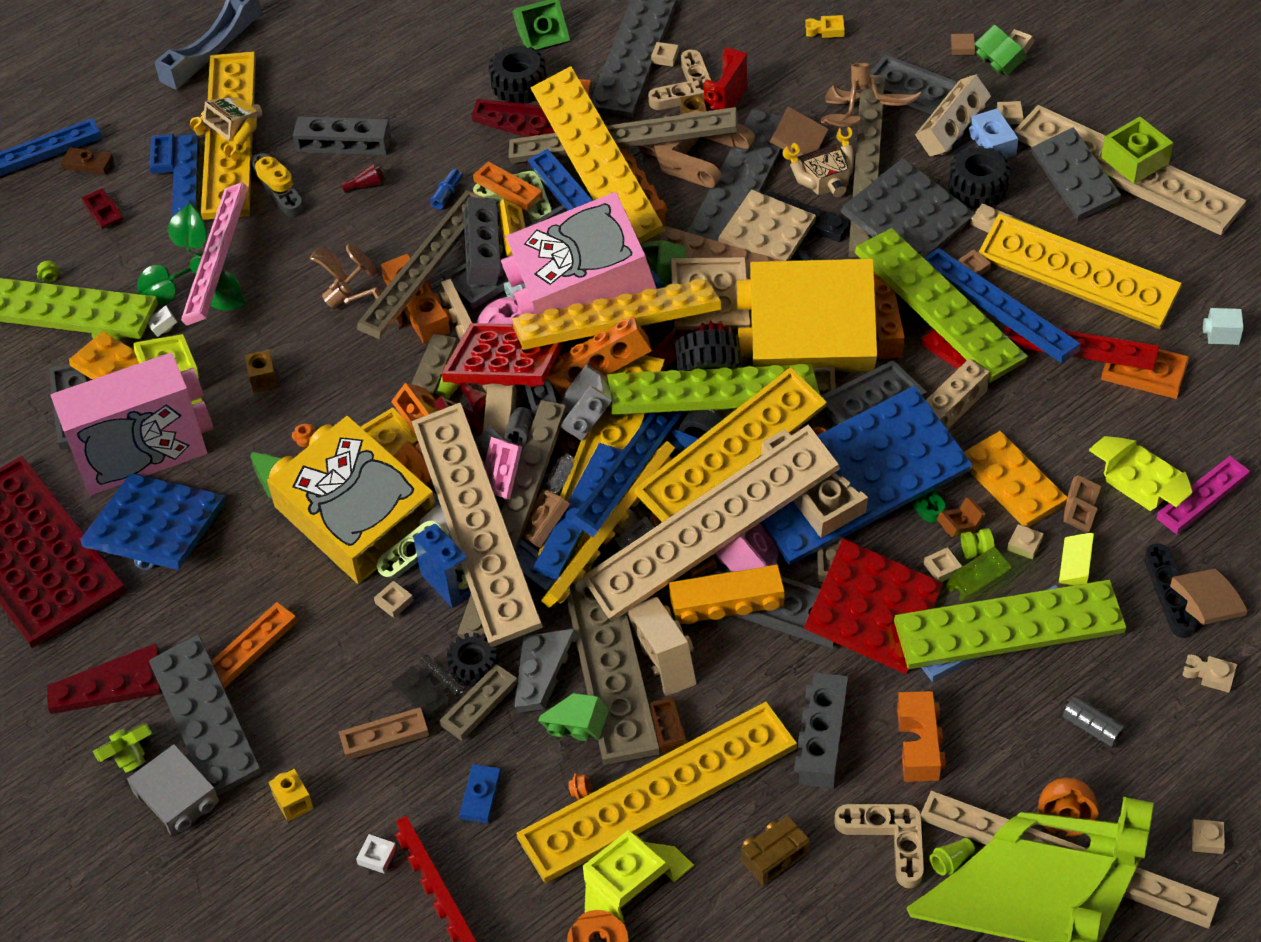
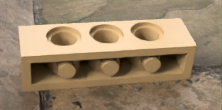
M977 74L960 79L915 134L930 157L938 154H947L952 149V144L963 136L964 129L971 124L972 116L986 107L985 103L991 95Z
M970 359L926 399V402L947 430L987 392L990 371Z

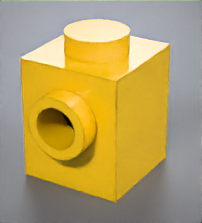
M295 769L281 773L268 782L273 797L287 822L314 809L310 795Z

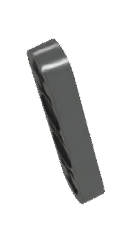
M265 153L254 155L250 161L253 173L280 210L288 217L299 216L304 209L299 194L293 186L284 194H277L276 191H273L257 176L255 164L259 159L270 156Z

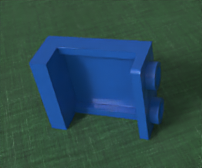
M435 523L415 535L413 539L420 573L423 578L451 608L471 596L469 587L458 589L457 581L462 582L463 579L455 569L467 560L466 554Z

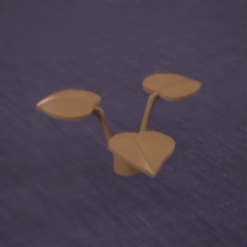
M854 63L851 65V92L841 90L833 85L825 96L827 103L844 104L850 102L848 113L846 115H826L821 118V123L840 127H850L859 124L861 117L852 116L854 102L860 101V93H856V90L867 89L868 84H871L876 99L885 105L900 106L912 103L921 96V92L911 95H881L875 85V77H870V64Z
M353 243L346 245V251L352 260L358 264V267L348 278L342 269L340 260L328 248L319 247L310 257V260L321 264L336 277L334 283L322 294L324 301L332 309H336L343 302L349 304L353 300L370 294H374L377 299L384 291V289L380 291L378 288H373L350 296L352 290L348 283L362 269L371 277L377 274V268L372 260L363 254ZM403 311L395 319L398 329L403 324Z

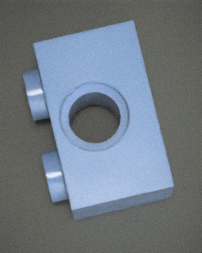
M998 108L972 116L969 134L979 146L994 148V151H1000L1003 153L1002 156L1007 158L1016 156L1018 137Z

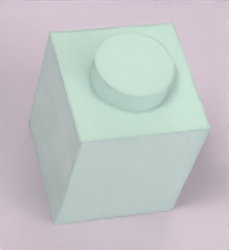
M1210 308L1208 318H1204L1203 333H1207L1208 344L1239 345L1243 332L1241 309Z

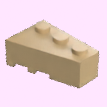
M655 597L629 609L628 616L631 630L644 655H649L655 664L652 667V671L655 676L660 674L662 690L665 696L695 686L696 679L690 654L693 651V645L689 636L683 635L678 620L673 621L669 607L667 605L663 606L658 597Z

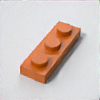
M489 161L473 174L474 182L526 211L543 198L542 190Z

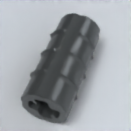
M519 407L513 411L504 434V440L521 447L525 446L534 420L530 409Z
M1074 696L1064 710L1063 718L1111 748L1116 746L1125 732V725L1078 696Z

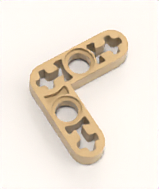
M686 50L681 55V66L687 82L654 88L649 92V106L652 109L663 110L680 106V97L703 94L704 98V89L702 90L699 86L702 85L703 88L704 81L711 79L702 56L698 51ZM695 73L702 74L700 77H693L691 75ZM681 92L686 94L685 96H676V95H675L676 93H681Z
M846 804L838 807L835 812L834 824L835 828L842 834L894 835L895 869L898 883L905 888H915L920 885L924 866L921 816L916 807L907 804ZM874 814H880L886 821L882 825H874L870 822L869 818ZM846 815H849L851 818L850 824L845 823L844 817ZM861 815H864V824H861ZM891 815H894V824H890ZM903 816H909L910 824H905ZM909 840L914 842L917 848L914 851L907 852L900 847V844L903 841ZM907 861H912L913 877H907Z

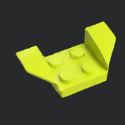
M183 334L134 343V352L139 363L172 352L180 372L194 368L198 377L197 366ZM196 399L194 401H191V403L195 404L201 402L202 399Z
M1104 436L1089 449L1091 453L1106 462L1104 470L1106 482L1149 511L1156 508L1163 500L1177 508L1192 495L1191 485L1186 472L1182 473L1142 446H1136V440Z
M627 830L583 865L586 883L585 913L592 910H604L624 923L620 909L623 905L663 873L675 882L693 868L694 864L675 846L644 842L637 835Z

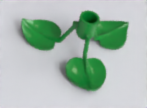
M187 204L171 218L168 224V234L172 242L179 247L186 246L187 251L197 255L191 259L190 267L169 276L168 269L164 265L156 264L146 268L138 279V294L155 296L158 305L168 304L175 298L177 289L172 280L191 271L196 274L204 252L195 249L202 248L206 243L207 230L200 213L192 204ZM222 270L210 306L218 310H233L245 305L246 301L238 280L229 271Z

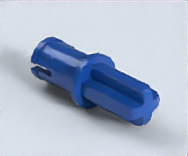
M453 169L447 178L438 184L437 191L429 200L432 207L438 210L442 209L448 198L455 194V188L463 178L461 172Z

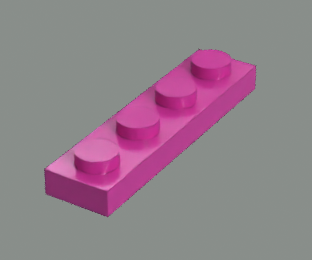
M1231 456L1227 457L1191 486V496L1177 508L1169 503L1158 512L1156 519L1176 535L1249 478L1250 470Z

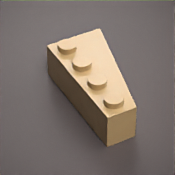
M783 430L763 441L761 456L792 435ZM835 473L793 500L820 538L866 513L868 497L863 492H858L851 487V483L843 476L840 478Z

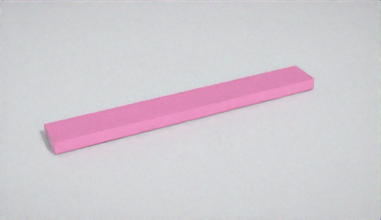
M244 182L224 190L181 320L186 326L204 320L207 317L248 191V187Z

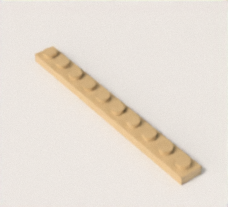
M934 791L930 792L921 812V821L985 845L994 839L996 832L1009 821V819ZM1031 827L1020 838L1078 851L1087 849ZM1138 867L1124 895L1128 899L1208 929L1219 897Z

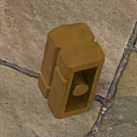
M786 816L781 821L775 819L767 825L765 832L757 838L756 836H751L744 841L741 848V861L753 873L758 882L764 885L808 854L810 841L789 816Z

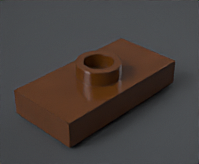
M69 147L61 165L63 169L105 175L114 158L112 153Z
M671 697L648 703L660 753L673 751L688 743L675 698Z

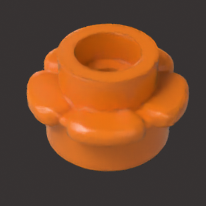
M311 424L298 425L295 431L292 432V438L300 447H308L316 428Z
M575 773L573 780H569V791L572 797L580 800L592 793L587 774L579 775Z

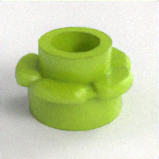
M44 261L37 267V278L45 282H53L59 277L60 268L53 261Z

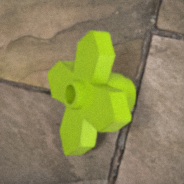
M142 723L127 732L123 728L109 736L111 741L92 752L99 762L113 756L119 768L122 767L125 773L146 762L143 757L145 753L138 741L151 735L152 732L147 723Z

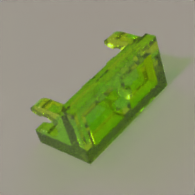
M994 546L952 573L946 587L950 591L957 588L961 594L959 600L964 601L979 589L1004 575L1011 569V566Z

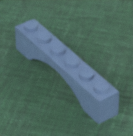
M226 0L218 18L200 39L185 48L169 49L154 62L160 82L175 90L180 88L210 61V55H217L262 14L259 0Z

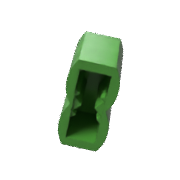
M993 25L974 43L978 49L976 54L984 62L988 59L991 62L990 66L998 74L1003 72L1008 76L1027 57L1023 48L996 25Z

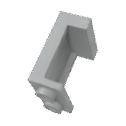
M589 364L584 366L557 402L558 404L566 405L568 413L561 423L562 429L580 440H583L612 402L607 376Z
M172 745L127 778L134 795L139 800H144L166 825L171 836H175L179 832L188 829L192 822L203 814L209 813L219 802L214 787L175 745Z

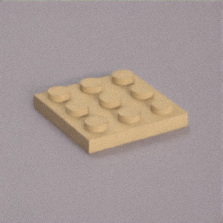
M751 189L720 234L718 242L782 261H790L815 223L816 215Z
M745 257L671 258V284L680 285L690 283L694 279H707L721 300V310L674 319V330H695L700 327L701 323L709 324L710 320L713 323L722 321L723 326L730 325V329L750 327L749 310H737V280L747 279Z

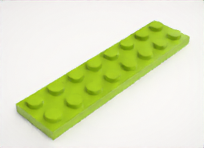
M892 228L856 246L854 253L860 259H873L874 272L966 360L970 359L990 371L988 380L990 383L1026 362L1028 356Z
M0 278V322L100 334L103 331L111 336L141 339L158 305L155 296Z
M812 364L607 374V381L612 396V402L610 403L612 414L738 408L790 367L819 395L820 393Z
M1110 580L895 615L894 618L908 669L1122 634L1126 630V625Z

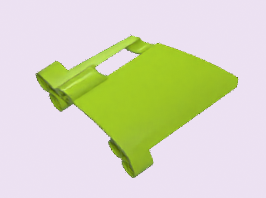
M1123 797L1121 816L1118 823L1020 812L1017 816L1007 821L996 832L994 839L968 862L931 891L907 906L906 909L912 918L1025 942H1101L1125 895L1137 866L1142 858L1145 859L1154 803ZM1038 824L1087 834L1091 839V844L1088 849L1078 851L1020 838L1031 826Z

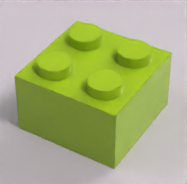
M1138 117L1104 137L1101 158L1135 184L1169 164L1173 142L1143 118Z

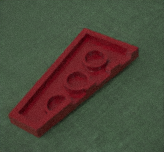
M477 99L471 114L473 122L523 137L555 133L540 105Z
M152 644L47 685V702L50 714L161 695L160 685L149 663L150 659L159 655L157 644Z

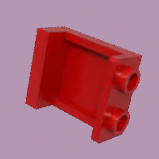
M728 47L725 48L723 51L722 77L718 82L706 79L703 83L704 102L707 111L734 108L747 89V53Z

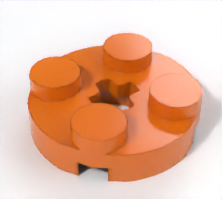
M592 910L582 914L570 928L567 942H589L594 940V935L600 934L601 939H606L607 942H629L625 925L621 920L619 921L611 913L604 910Z

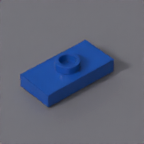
M174 134L151 136L149 167L151 174L174 172Z
M472 764L459 813L460 820L489 824L501 776L500 768Z

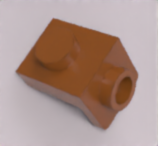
M967 497L960 508L942 511L936 520L942 525L946 533L953 538L961 536L964 532H972L974 534L984 519L985 512L972 497Z

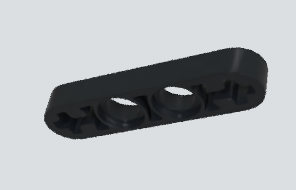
M1154 543L1147 548L1144 562L1169 627L1173 634L1178 637H1191L1195 633L1198 620L1185 610L1188 600L1171 588V583H1164L1159 579L1161 575H1169L1170 577L1180 576L1169 548L1163 544ZM1158 558H1162L1160 567ZM1177 597L1182 601V604L1175 606L1170 604L1167 599ZM1180 614H1182V620H1183L1184 624H1183V623H1179V621H1180Z

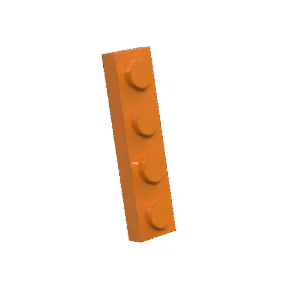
M276 602L212 660L224 688L297 623L294 614Z

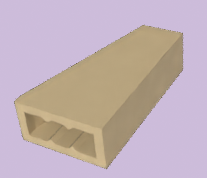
M487 385L483 431L491 425L504 438L511 414L516 408L523 406V397L519 385Z

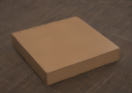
M787 107L770 142L783 150L787 146L791 153H793L791 145L793 143L798 144L800 148L798 157L818 150L828 128Z
M545 488L542 489L535 500L523 538L540 548L570 503Z

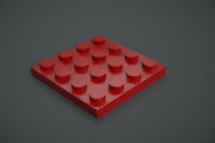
M470 323L442 371L443 382H451L457 385L463 383H477L479 385L502 384L504 386L517 384L530 387L543 385L564 342L523 350L513 324Z
M842 538L803 629L906 674L909 669L907 668L895 626V615L933 609L943 582Z

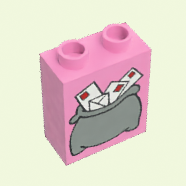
M616 192L506 236L513 255L502 259L501 263L511 287L522 283L526 286V288L514 292L522 314L536 313L538 315L549 308L561 310L568 308L569 305L574 303L583 305L593 303L594 300L599 298L611 299L618 297L620 294H635L645 289H656L645 254Z
M172 352L50 394L89 496L122 485L130 474L147 476L208 454L202 434L214 430L204 401L195 404L191 403V401L204 397L194 368L180 372Z

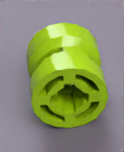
M989 528L981 529L978 533L974 534L972 532L961 534V546L966 559H973L980 554L984 556L994 555V539Z

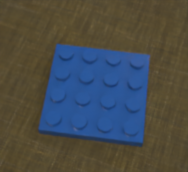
M130 474L82 536V547L179 570L225 505V495Z

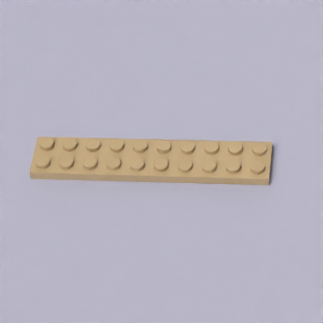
M1037 105L1014 130L1018 141L1033 147L1074 127L1114 186L1219 235L1226 231L1246 205L1245 199L1168 164L1133 184L1101 158L1105 135L1040 105Z
M461 402L411 421L453 542L466 554L467 560L461 565L490 647L543 628Z
M808 424L586 573L582 579L609 620L613 622L628 612L629 609L637 606L668 585L669 582L674 581L840 469L839 464Z

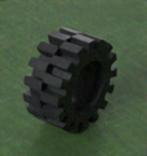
M473 632V637H469V633L464 634L465 639L463 640L458 636L455 638L456 644L451 642L449 645L450 649H447V662L451 676H454L455 681L458 683L462 680V685L465 686L468 685V682H471L472 687L476 685V681H480L498 664L496 646L490 647L486 635L482 634L481 638H479V634ZM470 654L483 656V660L475 665H466L462 662L463 658Z

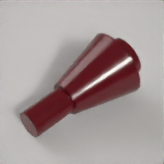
M372 163L354 177L355 179L345 182L341 186L344 193L358 187L382 185L381 180L385 178L380 166L375 167Z
M469 383L461 384L460 389L467 395L474 414L477 417H484L487 394L473 388Z

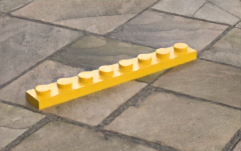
M666 441L651 457L594 537L591 536L543 597L541 602L550 608L556 602L561 604L571 592L568 589L572 582L574 584L579 582L586 573L583 567L587 562L591 565L601 553L598 550L602 543L607 545L615 535V532L612 530L616 524L620 527L630 514L627 512L629 507H636L641 501L634 492L635 488L672 460L669 455L675 449L673 445Z

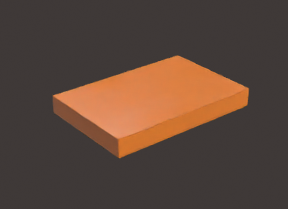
M1159 349L1154 370L1106 363L1101 380L1177 399L1190 356Z

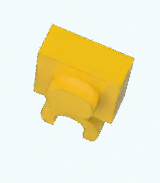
M843 15L821 16V21L806 19V36L812 37L822 34V38L844 37Z

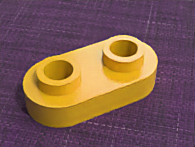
M263 157L256 162L257 176L273 191L284 192L292 187L291 173L277 159Z

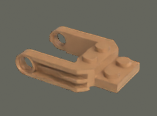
M696 110L685 114L699 113L701 111ZM739 123L738 132L703 137L731 147L737 146L743 149H748L755 142L754 133L747 126ZM699 137L639 146L640 152L658 158L661 171L708 188H713L722 178L720 170L714 164L686 155L699 140Z

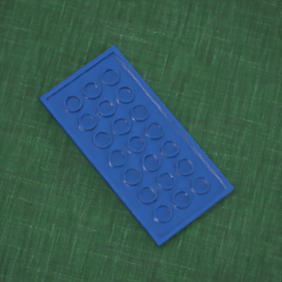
M913 386L817 435L839 464L840 469L835 474L840 478L843 476L851 483V487L858 492H863L868 497L866 513L823 538H820L793 501L760 523L790 566L971 471L973 464L918 389Z

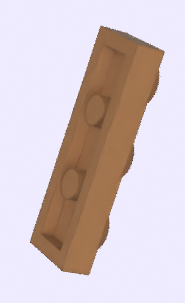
M421 707L339 731L346 760L429 736Z

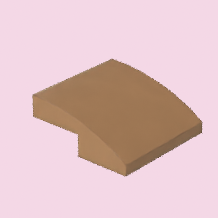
M1216 569L1172 577L1170 587L1188 600L1185 610L1203 625L1246 616L1247 609L1239 594L1230 582Z

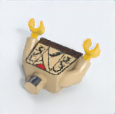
M847 127L848 136L844 137L841 135V129L839 128L836 137L839 142H842V147L838 143L800 155L797 158L800 152L798 144L793 143L791 145L793 153L786 146L783 150V156L785 159L791 160L790 166L797 182L812 189L817 195L832 192L835 197L844 195L855 164L852 145H849L852 129Z

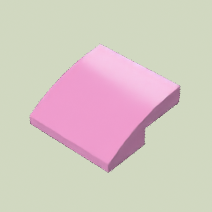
M491 437L484 467L494 495L510 499L522 447L506 440Z

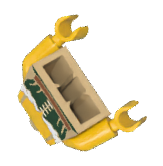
M240 97L205 101L204 111L201 113L202 116L200 118H192L190 126L200 136L206 131L204 125L206 123L228 141L234 140L233 143H228L224 146V153L226 157L230 155L232 161H236L240 157L238 147L240 145L243 146L250 134L256 130L257 118L262 116V109L258 104L249 105Z

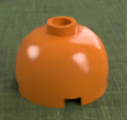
M1063 777L1053 780L1043 789L1039 797L1038 813L1095 820L1098 817V803L1093 790L1086 783L1076 778ZM1043 826L1049 832L1054 834L1055 830L1067 831L1065 836L1069 837L1084 834L1059 828Z

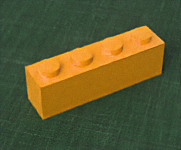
M778 564L669 582L674 619L678 620L680 624H693L696 621L708 619L718 620L726 616L747 615L751 612L771 611L784 607V588Z

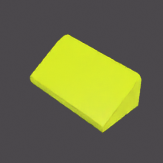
M1094 533L1065 537L1059 583L1067 585L1087 583Z

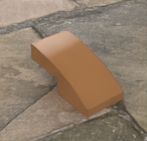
M1079 475L1075 476L1068 493L1063 522L1088 533L1098 509L1094 506L1101 486Z

